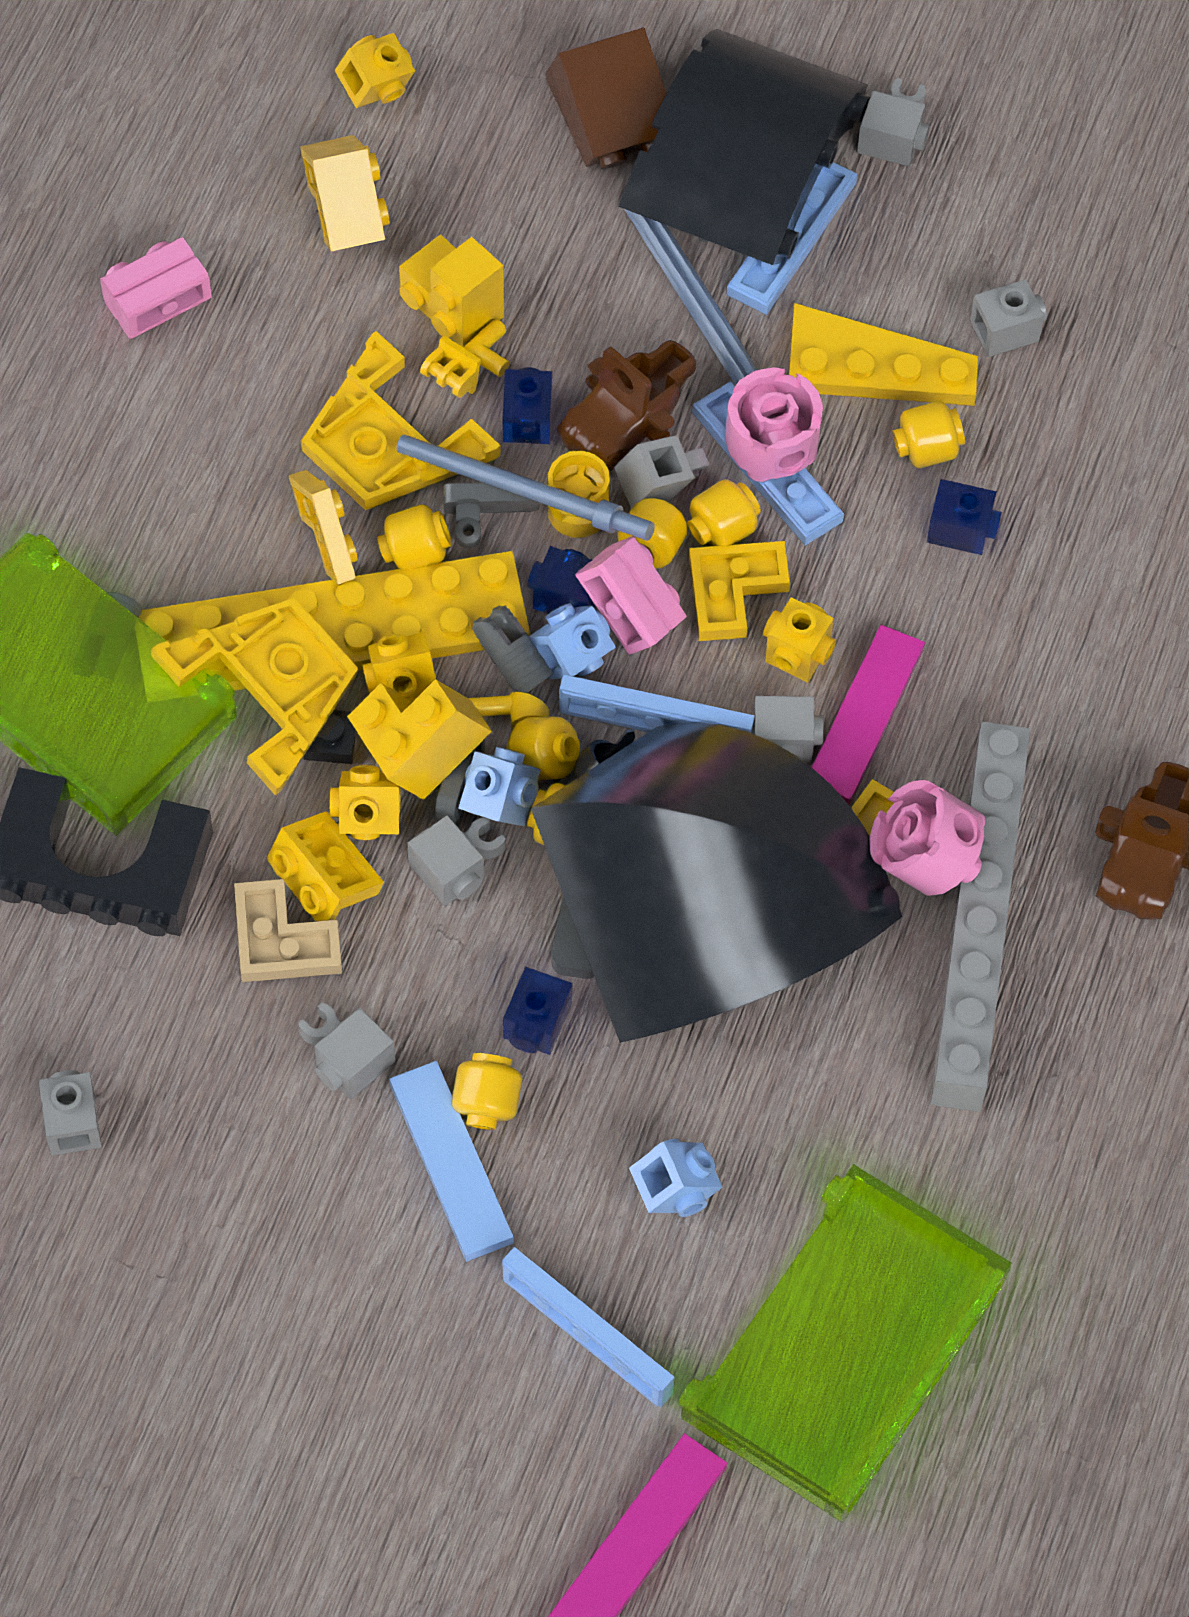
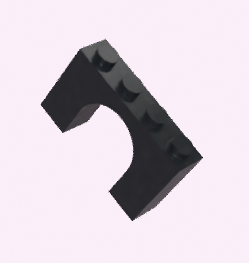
M19 767L0 820V900L9 903H20L23 900L41 904L43 908L56 914H68L71 911L89 915L91 919L104 925H116L119 922L137 926L139 930L152 936H164L166 933L180 936L213 834L210 810L162 799L148 844L140 858L129 868L117 874L103 877L85 876L67 868L55 855L57 840L71 802L67 778Z

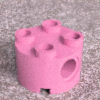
M774 367L756 370L739 380L733 389V394L728 403L725 441L729 455L740 468L746 470L747 475L751 479L765 482L771 478L777 479L792 476L814 462L817 456L823 405L818 390L807 378L797 373L795 378L791 375H786L785 369Z
M927 780L911 781L897 789L888 798V800L894 803L888 813L880 810L874 820L869 838L870 854L873 860L881 865L882 869L927 896L943 894L956 887L960 882L969 883L973 881L980 872L982 865L979 855L984 840L985 816L983 813Z

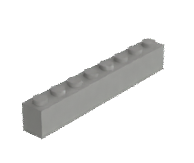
M981 721L969 805L985 816L984 840L979 855L982 865L980 872L973 881L969 883L960 882L958 885L930 1105L981 1112L987 1088L1030 728Z

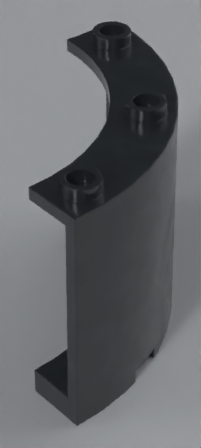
M715 29L702 39L701 52L693 49L673 80L651 124L652 128L659 131L648 152L639 151L618 207L771 265L780 264L784 257L789 259L794 252L799 237V232L794 231L822 168L829 169L838 151V141L849 129L853 128L855 121L861 123L870 100V97L865 95L868 84L728 32Z

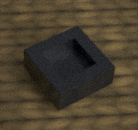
M334 710L305 753L304 760L343 764L353 763L357 731L347 717L351 713L350 711Z

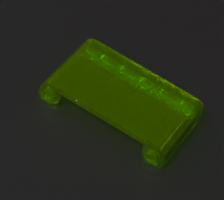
M25 533L0 557V742L36 771L65 777L71 800L117 836L237 718L236 705L232 698L235 695V691L223 677L218 674H214L211 677L204 670L179 688L151 656L152 648L166 640L59 555L56 546L46 536L42 534L34 536L30 533Z
M855 1164L851 1166L844 1178L835 1175L821 1197V1201L827 1204L822 1221L713 1376L708 1374L702 1381L694 1377L678 1401V1405L683 1407L681 1410L682 1420L841 1523L851 1513L998 1295L1008 1277L1012 1264L1007 1259Z

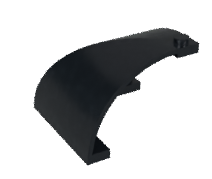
M701 722L658 726L531 808L620 1043L686 1026L738 1008L784 989L852 954L903 917L899 908L898 894L891 886L886 871L873 860L870 854V836L848 803L829 782L797 756L765 738L744 730Z

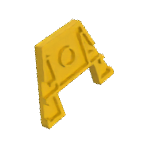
M377 331L371 334L366 342V349L354 366L351 364L347 370L345 381L335 396H330L301 440L302 451L364 510L458 474L397 452V443L402 435L429 442L374 392L405 368V357ZM470 419L438 445L441 448L484 463L493 461L501 455V445L473 419Z
M295 597L238 616L236 621L210 630L207 628L197 630L193 636L169 643V640L159 643L151 651L153 659L179 688L215 660H221L278 723L282 730L247 758L249 767L274 795L281 792L349 688L358 671V667Z

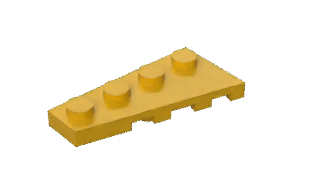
M794 303L789 375L796 378L798 373L807 378L818 390L819 394L931 403L941 401L945 404L975 406L978 356Z

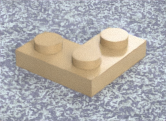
M284 879L234 883L242 982L342 974L338 920L288 924Z

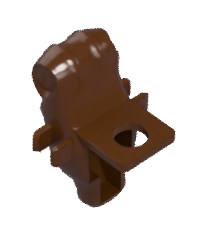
M672 340L662 343L658 349L650 353L637 352L627 358H624L614 348L608 347L603 351V357L596 358L588 364L592 374L586 378L585 382L592 392L581 403L571 407L557 427V432L564 446L569 451H586L595 454L604 461L608 470L611 471L615 469L614 467L631 449L640 444L646 437L650 441L670 437L668 429L674 425V419L670 414L678 403L680 388L696 370L695 357L687 348Z
M1172 762L1160 763L1155 768L1151 783L1139 788L1130 798L1124 810L1105 806L1100 813V821L1095 830L1098 838L1113 843L1108 852L1107 861L1103 866L1095 896L1112 910L1126 911L1142 920L1163 918L1174 895L1175 886L1180 879L1182 868L1189 870V768Z

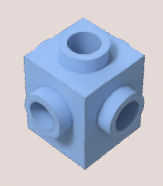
M571 603L565 604L546 616L548 624L529 636L533 645L536 646L538 652L554 673L549 677L550 679H561L563 674L569 676L578 674L579 677L585 676L604 664L601 657L616 648L609 636L610 627L608 622L593 606L573 607Z
M496 747L494 755L475 751L472 763L468 766L465 773V787L458 809L498 822L525 826L530 806L535 801L538 792L537 781L541 769L523 764L525 755L509 749Z
M669 1139L656 1145L647 1155L629 1167L649 1213H678L680 1217L691 1216L703 1210L707 1206L706 1200L723 1188L715 1171L714 1160L705 1149L703 1143L680 1142L679 1139Z

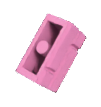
M183 237L171 243L166 241L159 242L152 246L145 256L130 264L120 262L112 266L106 275L100 278L105 304L115 319L118 320L129 339L212 298L208 273L198 258L194 256L193 251Z
M634 536L610 545L575 574L629 655L655 645L669 633V630L675 628L687 617L679 605L678 593L671 585L663 581L653 566L652 554L644 545L638 543Z

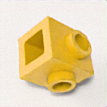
M394 33L380 38H376L375 35H369L360 39L348 49L335 69L338 78L356 108L379 100L386 104L398 99L405 93V85L416 71L412 65L410 54L401 46Z
M791 597L783 611L775 610L765 625L763 636L768 638L765 662L808 683L818 665L824 666L833 653L837 642L836 639L832 638L834 618L816 604L802 603Z
M424 632L410 636L402 634L388 635L381 638L378 643L368 645L371 663L363 664L362 667L369 693L380 683H383L414 701L436 679L430 649Z
M358 765L352 767L350 771H341L339 787H330V817H339V834H350L352 838L357 840H373L379 838L380 834H399L401 787L389 781L383 771H380V768L376 766Z

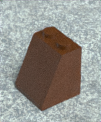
M645 28L636 29L558 53L546 71L545 76L586 167L599 163L601 169H608L626 162L627 154L640 150L648 152L659 131L652 128L651 124L667 93Z

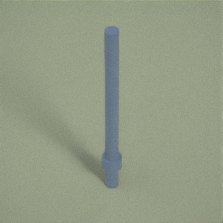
M402 435L398 440V453L590 520L593 527L603 531L614 533L618 530L646 541L650 540L654 533V522L623 512V507L606 500H601L597 503L407 435Z

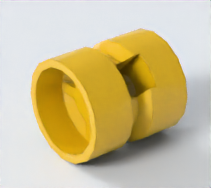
M570 451L559 456L551 464L548 472L549 486L597 503L601 500L609 501V470L604 461L595 454L586 451ZM547 505L548 519L553 528L563 535L583 538L593 535L600 530L593 527L590 520Z

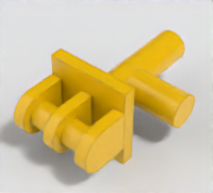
M493 319L464 347L445 335L442 336L439 341V347L425 359L420 373L425 377L433 375L437 378L436 383L443 388L447 385L453 388L452 394L458 398H461L467 392L473 394L477 388L480 365L498 377L503 376L509 367L510 362L489 349L506 333L505 325L500 320Z

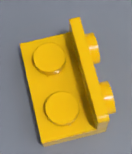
M327 811L282 827L267 856V860L275 873L284 879V882L301 902L305 911L315 921L335 920L341 909L378 895L384 884V881L347 835L339 834V825L330 817Z

